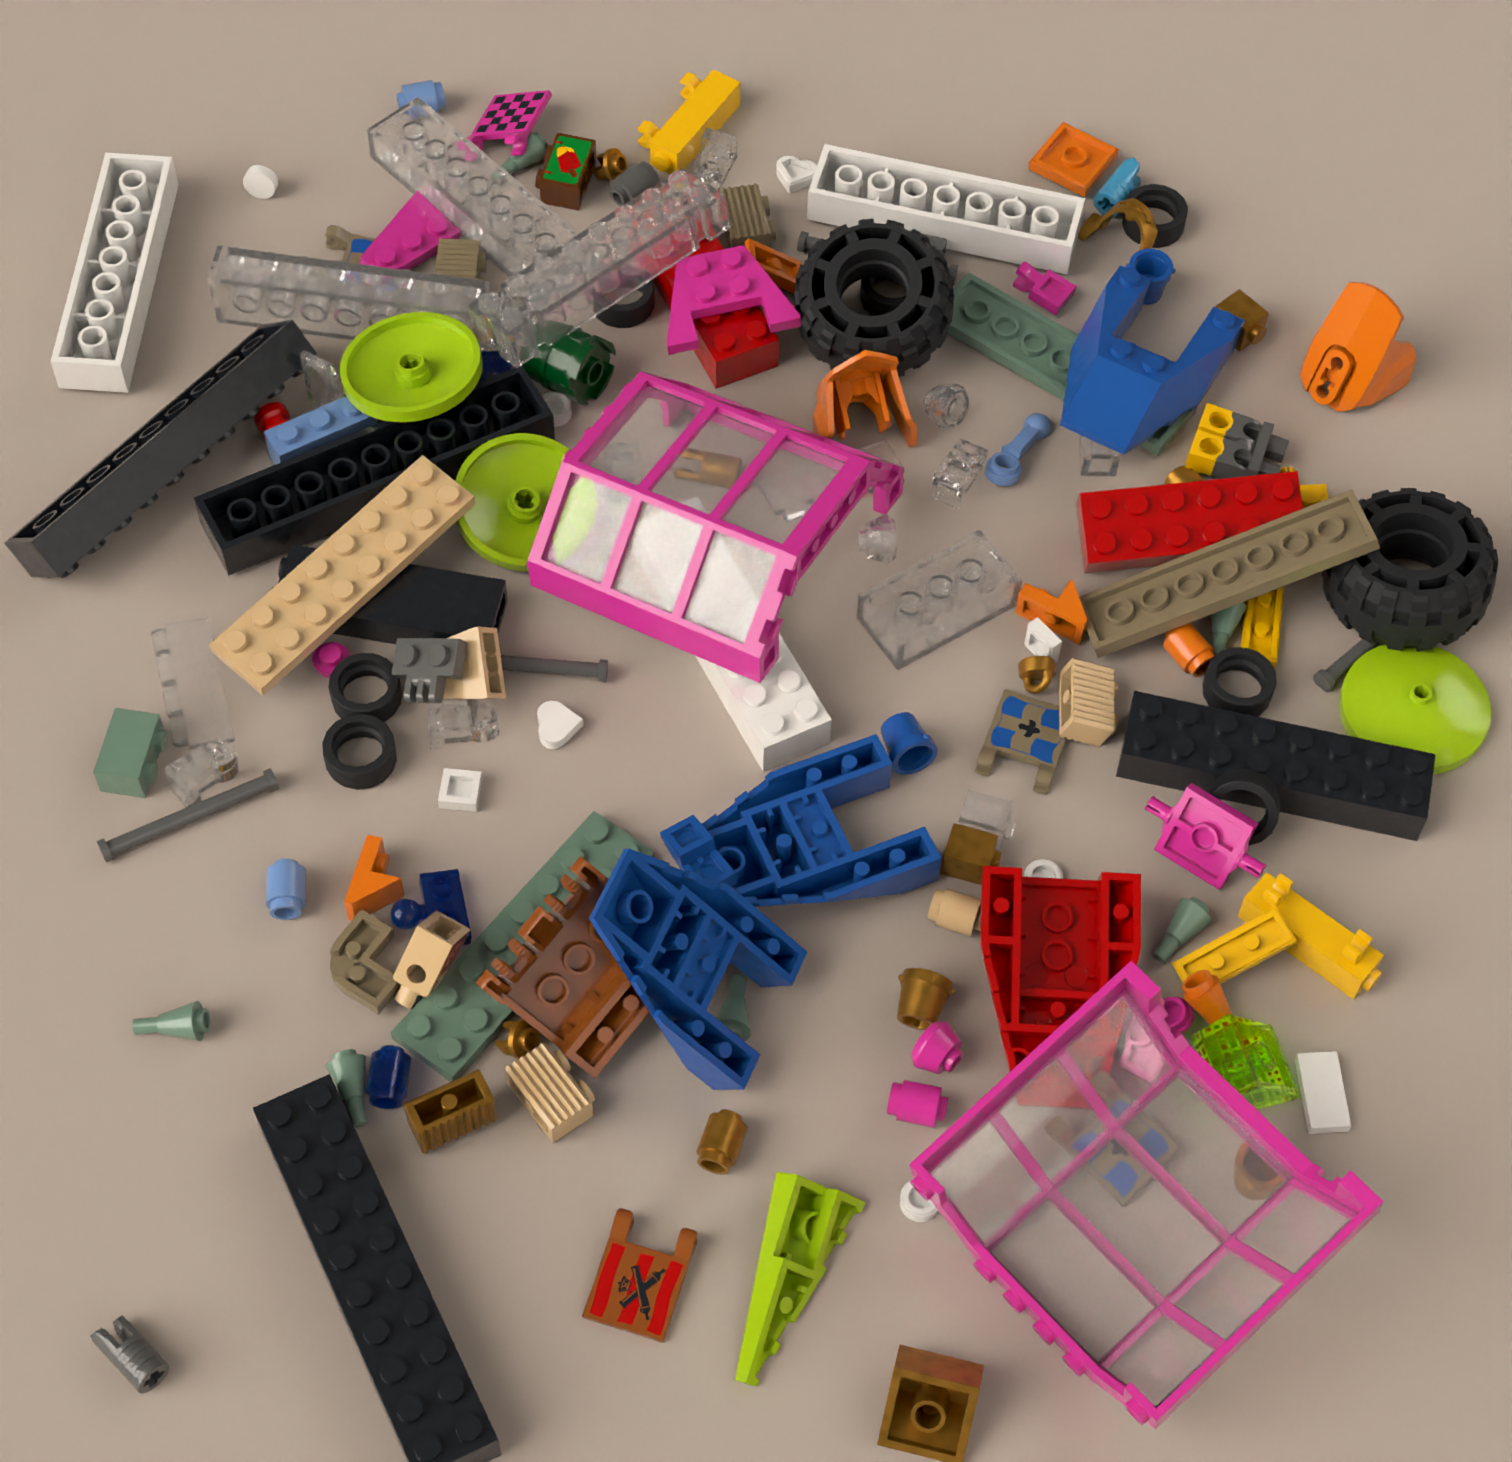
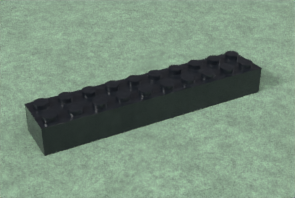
M293 320L261 325L4 544L31 577H67L79 567L77 561L86 553L91 555L105 545L106 541L104 538L113 530L117 532L126 527L132 521L130 515L138 508L144 509L154 503L159 497L157 492L165 485L168 487L178 482L184 476L182 470L189 464H196L206 458L210 453L208 448L216 441L222 442L229 438L235 432L233 426L240 420H247L257 414L261 409L259 404L262 401L280 394L285 389L284 382L291 376L295 378L304 373L310 367L308 362L317 355L316 351Z
M521 365L478 382L468 397L454 408L440 415L413 422L382 421L194 497V502L200 524L229 576L289 551L291 544L302 546L339 530L422 455L453 480H456L457 474L467 457L489 440L515 433L536 434L555 440L554 416Z
M328 1074L253 1107L264 1140L406 1461L488 1462L501 1456L497 1435L331 1075Z

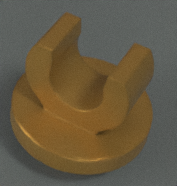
M609 148L605 153L597 156V160L601 165L592 167L591 171L597 180L608 178L612 181L627 169V160L619 149Z
M519 1019L516 1022L506 1021L502 1027L509 1033L508 1039L505 1041H495V1045L503 1054L512 1055L514 1058L520 1059L521 1056H525L535 1047H538L539 1034L524 1019Z

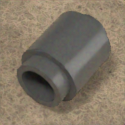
M645 161L632 164L610 182V196L612 200L620 207L633 208L655 190V185L659 181L658 174Z

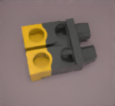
M1206 403L1185 466L1188 469H1194L1197 473L1219 479L1279 473L1281 466L1263 461V457L1282 463L1289 440L1271 434L1274 427L1272 423L1264 421L1262 425L1253 418Z

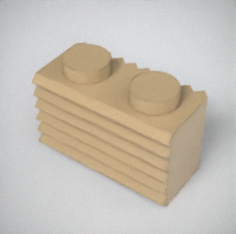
M1072 658L1060 671L1059 736L1061 738L1066 737L1068 740L1073 739L1075 742L1080 741L1081 743L1087 742L1088 745L1094 744L1097 747L1101 746L1110 735L1116 732L1119 717L1118 714L1114 713V703L1118 694V683L1113 681L1115 677L1113 675L1114 668Z
M544 1042L525 1056H521L519 1060L514 1061L512 1065H508L505 1068L508 1086L516 1094L523 1106L526 1107L545 1135L554 1143L593 1117L592 1102L595 1098L583 1080L576 1083L569 1074L571 1066L560 1050L552 1052Z

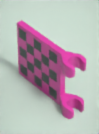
M550 90L495 95L471 136L464 137L460 141L461 148H469L466 158H480L484 140L504 139L507 145L513 144V150L510 152L511 156L524 155L527 149L528 136L552 97Z

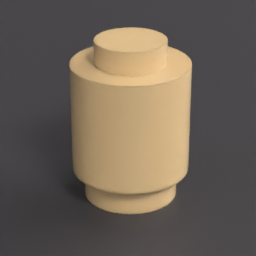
M948 888L945 892L936 889L927 919L935 921V926L971 937L974 930L980 931L981 899Z

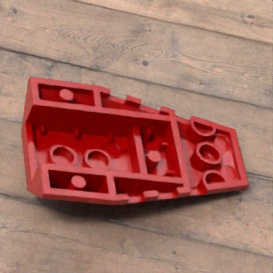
M982 866L980 947L1009 1072L1130 961L1137 966L1141 952V874L1101 872L1098 880L1023 877L1022 868ZM1121 999L1065 1049L1087 1081L1100 1069L1104 1070L1107 1074L1109 1072L1125 1010V1004ZM1055 1059L1015 1095L1017 1105L1090 1109Z

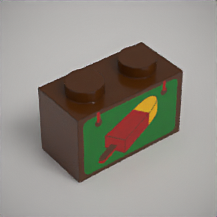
M557 133L553 145L547 146L544 160L545 166L544 169H539L537 172L535 187L540 189L542 204L579 211L593 174L591 169L597 163L596 140Z

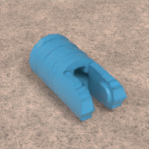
M1135 157L1121 163L1114 174L1110 176L1094 196V206L1102 215H1105L1118 202L1126 200L1130 193L1140 186L1141 180L1137 176L1140 170V163Z

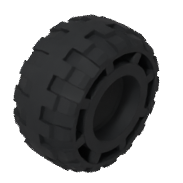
M872 218L859 220V225L849 228L844 224L831 231L828 239L817 241L808 251V258L805 260L804 265L800 264L796 276L794 303L795 309L801 317V327H799L801 337L804 338L809 351L818 361L822 360L823 363L829 364L831 370L862 351L869 350L897 357L899 361L897 365L898 376H905L906 370L910 368L919 369L930 360L931 354L937 348H941L947 337L950 323H952L954 307L952 275L949 273L947 261L940 250H936L935 247L930 245L928 237L918 230L912 229L909 231L904 229V224L887 220L886 224L874 223ZM867 277L890 279L899 284L907 293L904 301L896 309L878 316L856 313L849 309L841 300L843 293L850 285Z
M1401 488L1400 491L1396 492L1383 490L1373 493L1367 501L1360 499L1358 502L1378 539L1380 549L1322 571L1323 591L1326 600L1329 601L1331 608L1338 616V620L1347 629L1354 628L1359 633L1360 638L1372 644L1375 641L1385 644L1387 649L1402 651L1403 648H1416V651L1433 650V647L1439 643L1448 645L1458 640L1459 637L1469 632L1473 625L1476 626L1485 615L1487 606L1490 604L1498 568L1497 549L1493 548L1492 536L1482 519L1479 517L1474 518L1471 514V509L1460 501L1453 502L1446 499L1444 494L1435 491L1430 493L1417 491V488ZM1388 560H1414L1429 565L1432 568L1411 570L1399 567Z

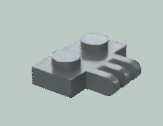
M397 638L391 675L406 679L404 700L407 703H416L417 701L419 703H428L429 701L431 703H441L444 696L446 679H462L467 642L461 639Z

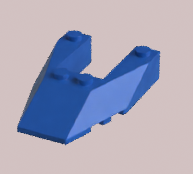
M1120 265L1106 284L1072 346L1060 426L1125 455L1153 437L1154 432L1162 426L1169 427L1177 421L1178 416L1188 410L1192 412L1198 407L1234 352L1245 320L1213 306L1175 363L1164 356L1157 355L1137 346L1133 342L1122 339L1125 332L1142 310L1151 279L1139 274L1135 270Z
M877 734L771 771L765 776V780L750 792L747 793L745 791L735 798L733 805L718 816L714 814L702 823L714 838L716 850L736 872L738 883L731 887L754 907L836 902L903 894L938 881L942 858L926 827L853 852L832 808L890 788L892 762Z
M630 848L624 849L589 920L686 1069L713 1090H744L761 1054L710 1014L707 1008L729 962L760 987L792 986L807 951L729 884L723 882L716 883L703 878L701 874L696 872L683 871L670 866V863Z

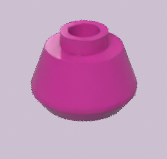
M936 1021L923 1032L911 1052L914 1067L936 1074H941L945 1070L950 1073L956 1068L963 1057V1052L960 1051L962 1042L948 1022Z

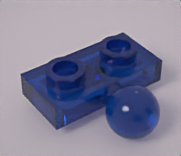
M458 869L419 874L423 904H418L412 899L404 898L395 902L390 911L393 924L403 930L416 927L420 920H425L436 910L470 928ZM471 930L463 945L471 944Z

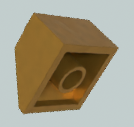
M900 1344L877 1445L943 1462H963L984 1365Z

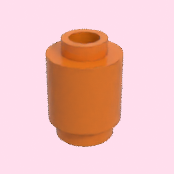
M1192 623L1167 631L1163 647L1185 673H1191L1195 678L1204 675L1210 660L1215 656L1214 648Z

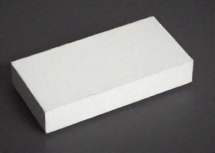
M1337 1051L1297 1053L1295 1064L1308 1134L1349 1132L1351 1121Z

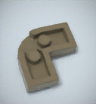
M361 909L334 942L330 951V970L336 986L344 994L379 1015L401 987V984L394 981L393 972L374 961L394 937V931L392 927Z

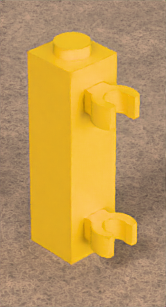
M713 69L701 82L695 74L687 72L680 80V83L685 85L680 95L686 101L659 130L654 123L644 120L637 128L638 132L643 133L638 139V144L650 149V165L659 171L678 178L740 106V81Z
M1266 872L1244 897L1238 917L1248 922L1277 906L1297 940L1296 944L1285 949L1286 952L1353 1000L1363 988L1369 992L1382 975L1378 967L1384 956L1370 945L1373 938L1361 929L1356 934L1352 933L1291 890L1294 882L1282 873L1276 879Z

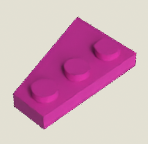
M417 190L362 254L360 266L381 286H384L436 255L439 238L460 239L461 231Z

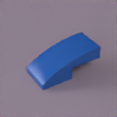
M694 814L660 832L661 839L681 870L701 874L703 878L716 883L723 882L730 886L738 883L736 872L716 850L714 838Z

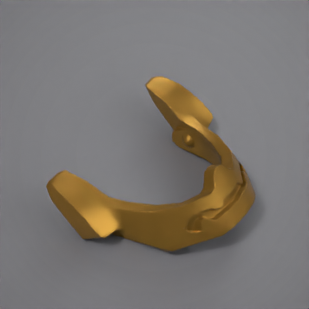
M1131 198L1118 202L1105 215L1100 216L1092 213L1078 234V239L1081 241L1087 240L1099 229L1104 230L1113 215L1118 212L1125 213L1126 220L1137 222L1141 233L1139 250L1152 248L1158 231L1150 209L1139 200Z

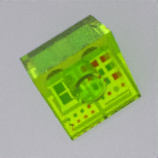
M1227 1014L1191 1036L1195 1051L1256 1109L1294 1101L1301 1097L1272 1025Z

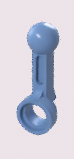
M1034 413L1026 418L1020 433L1009 444L1003 446L1001 452L994 454L987 461L985 476L990 482L999 486H1012L1019 481L1022 470L1019 460L1037 440L1044 439L1050 434L1051 422L1049 418L1041 413Z

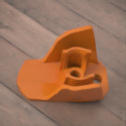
M1349 282L1314 336L1306 353L1300 377L1305 391L1309 392L1317 403L1328 405L1335 411L1353 410L1357 407L1371 406L1409 383L1416 362L1414 345L1408 341L1395 340L1404 316L1396 303L1381 289L1364 282ZM1328 381L1331 382V384H1329L1327 387L1329 393H1327L1324 389V384Z
M864 350L833 368L822 379L816 390V404L812 414L813 432L831 439L834 435L835 422L838 438L844 440L845 432L851 429L847 413L848 406L854 402H863L875 414L879 433L892 426L890 409L909 448L916 447L917 425L908 409L897 373L898 358L884 353Z

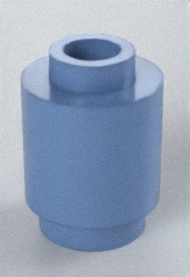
M432 80L401 85L402 92L396 93L400 113L406 112L408 118L438 113L439 109L446 108L441 82L433 83Z
M280 859L266 870V906L270 909V915L273 918L280 920L296 919L301 916L302 909L306 906V869L298 864L296 860Z

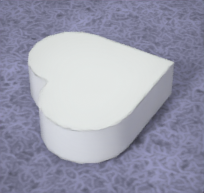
M783 156L776 163V175L790 194L811 185L817 164L810 160L800 161L794 156Z
M546 701L538 708L539 740L548 749L562 747L583 727V719L558 701Z

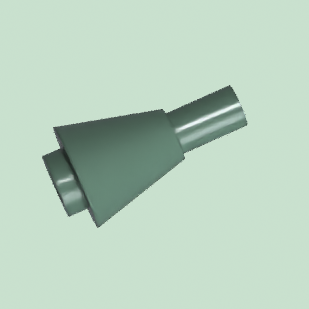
M537 132L534 134L530 133L525 154L511 156L510 154L508 160L493 172L495 178L502 183L516 170H522L545 159V152L548 146L546 140Z
M1244 602L1211 614L1213 635L1211 646L1214 648V655L1226 649L1228 639H1230L1247 608Z
M1195 897L1190 899L1180 898L1167 929L1166 937L1153 953V957L1160 963L1166 964L1179 946H1182L1212 923V918L1208 914L1210 912L1209 907Z
M734 974L731 977L729 995L724 1000L716 1018L742 1040L746 1041L751 1035L746 999L744 998L747 978L741 974Z
M199 1001L159 1014L158 1017L137 1018L133 1020L135 1035L160 1033L161 1035L201 1041L205 1032H209L210 1029L209 1011L207 1008H203Z
M348 1049L333 1054L332 1060L325 1066L341 1097L347 1103L349 1116L354 1127H358L368 1123L363 1103L366 1056L357 1054L354 1049Z

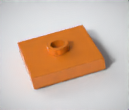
M1062 122L1029 161L1028 169L1086 197L1118 158L1119 149Z

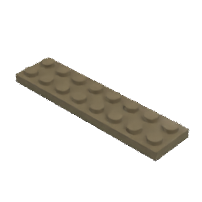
M1349 490L1092 591L1079 598L1087 617V632L1097 657L1101 658L1378 550L1380 547L1378 539L1353 490Z

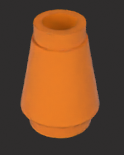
M1200 970L1190 975L1183 982L1184 1000L1215 1031L1223 1030L1232 1024L1234 1016L1231 1013L1216 975H1211L1208 970Z

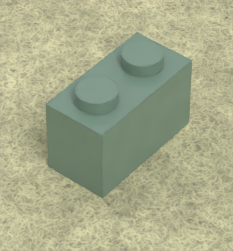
M122 708L114 709L93 772L101 792L140 798L146 797L149 785H154L157 779V760L160 752H165L168 744V731L164 730L160 714Z

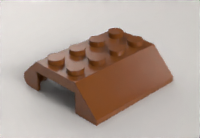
M579 856L569 868L578 876L576 881L566 874L560 879L563 887L571 893L567 899L562 902L556 896L548 894L543 901L552 910L547 912L541 906H538L517 931L526 940L524 944L514 937L507 944L510 950L518 956L515 962L510 966L503 959L496 957L491 965L500 973L495 975L486 969L475 983L500 1004H505L595 1079L647 1016L649 1011L589 920L609 879L582 856Z

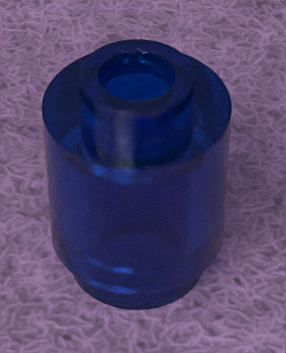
M386 1045L371 1054L366 1093L370 1096L369 1103L372 1106L380 1109H397L401 1107L402 1100L407 1097L412 1058L404 1053L403 1048Z

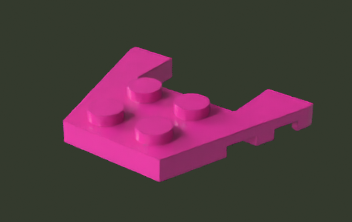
M744 245L680 258L676 262L667 335L668 355L699 349L694 319L762 305L770 333L801 327V317Z

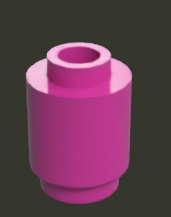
M904 1080L903 1084L893 1082L887 1114L896 1116L898 1121L935 1128L936 1120H945L949 1097L941 1096L942 1087Z

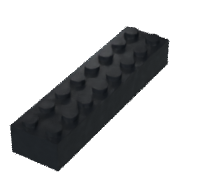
M1134 691L1116 777L1185 791L1186 787L1193 783L1204 791L1209 792L1213 782L1223 773L1235 769H1252L1266 775L1275 784L1280 795V812L1417 841L1428 818L1436 754ZM1248 790L1230 791L1222 797V800L1266 809L1264 801L1257 794Z

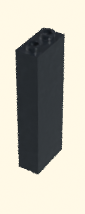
M291 544L287 558L283 557L280 561L278 571L279 582L317 548ZM409 564L333 634L396 644L397 638L446 639L473 627L497 628V633H499L508 602L506 580Z

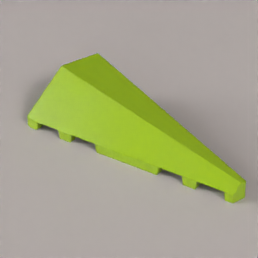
M776 1172L735 1381L754 1387L757 1386L760 1381L756 1377L768 1356L776 1355L781 1346L777 1342L787 1324L795 1323L827 1270L824 1266L825 1261L834 1246L842 1245L847 1237L844 1230L853 1215L862 1212L865 1205L864 1201L838 1189L826 1188L797 1174Z

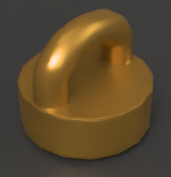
M1031 656L1022 659L1018 663L1019 678L1023 680L1024 688L1027 692L1037 694L1048 688L1052 677L1056 675L1054 659L1048 656ZM1033 680H1041L1040 683L1033 684Z

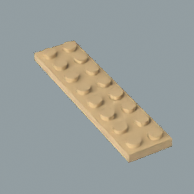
M422 455L209 644L212 653L264 696L476 504L475 497Z

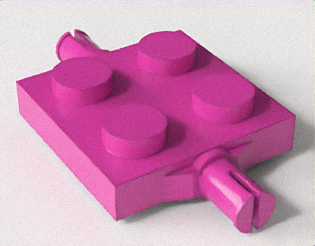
M1191 783L1186 787L1180 801L1174 807L1168 806L1155 798V796H1152L1147 803L1148 805L1145 806L1146 811L1164 821L1162 835L1154 850L1218 890L1225 886L1232 871L1237 867L1250 873L1256 879L1261 876L1266 868V864L1247 854L1249 840L1259 823L1195 784Z

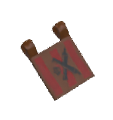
M619 1208L615 1214L610 1236L582 1317L664 1343L690 1261L697 1246V1232L689 1228H682L673 1256L627 1242L634 1225L633 1212Z

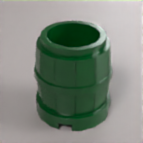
M542 318L533 322L523 334L517 352V362L519 366L522 365L529 377L540 383L542 387L562 393L568 399L586 406L588 405L586 401L589 398L596 400L607 387L615 367L609 363L610 353L616 356V350L612 342L596 335L591 336L575 325L553 318Z

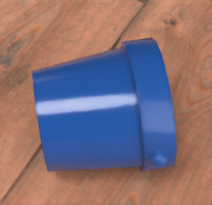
M1153 248L1137 251L1131 256L1129 264L1125 266L1151 279L1143 305L1157 303L1161 299L1172 274L1176 272L1170 257L1164 252Z
M909 712L895 714L888 718L881 726V735L888 752V757L896 773L908 775L919 772L929 766L936 758L938 749L933 739L926 734L913 714Z

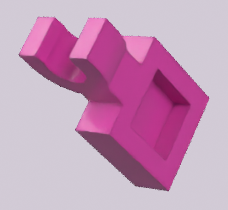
M1025 261L1017 268L1016 274L1019 276L1013 282V287L1022 292L1030 291L1028 298L1054 315H1057L1074 296L1077 287L1050 269L1042 275Z

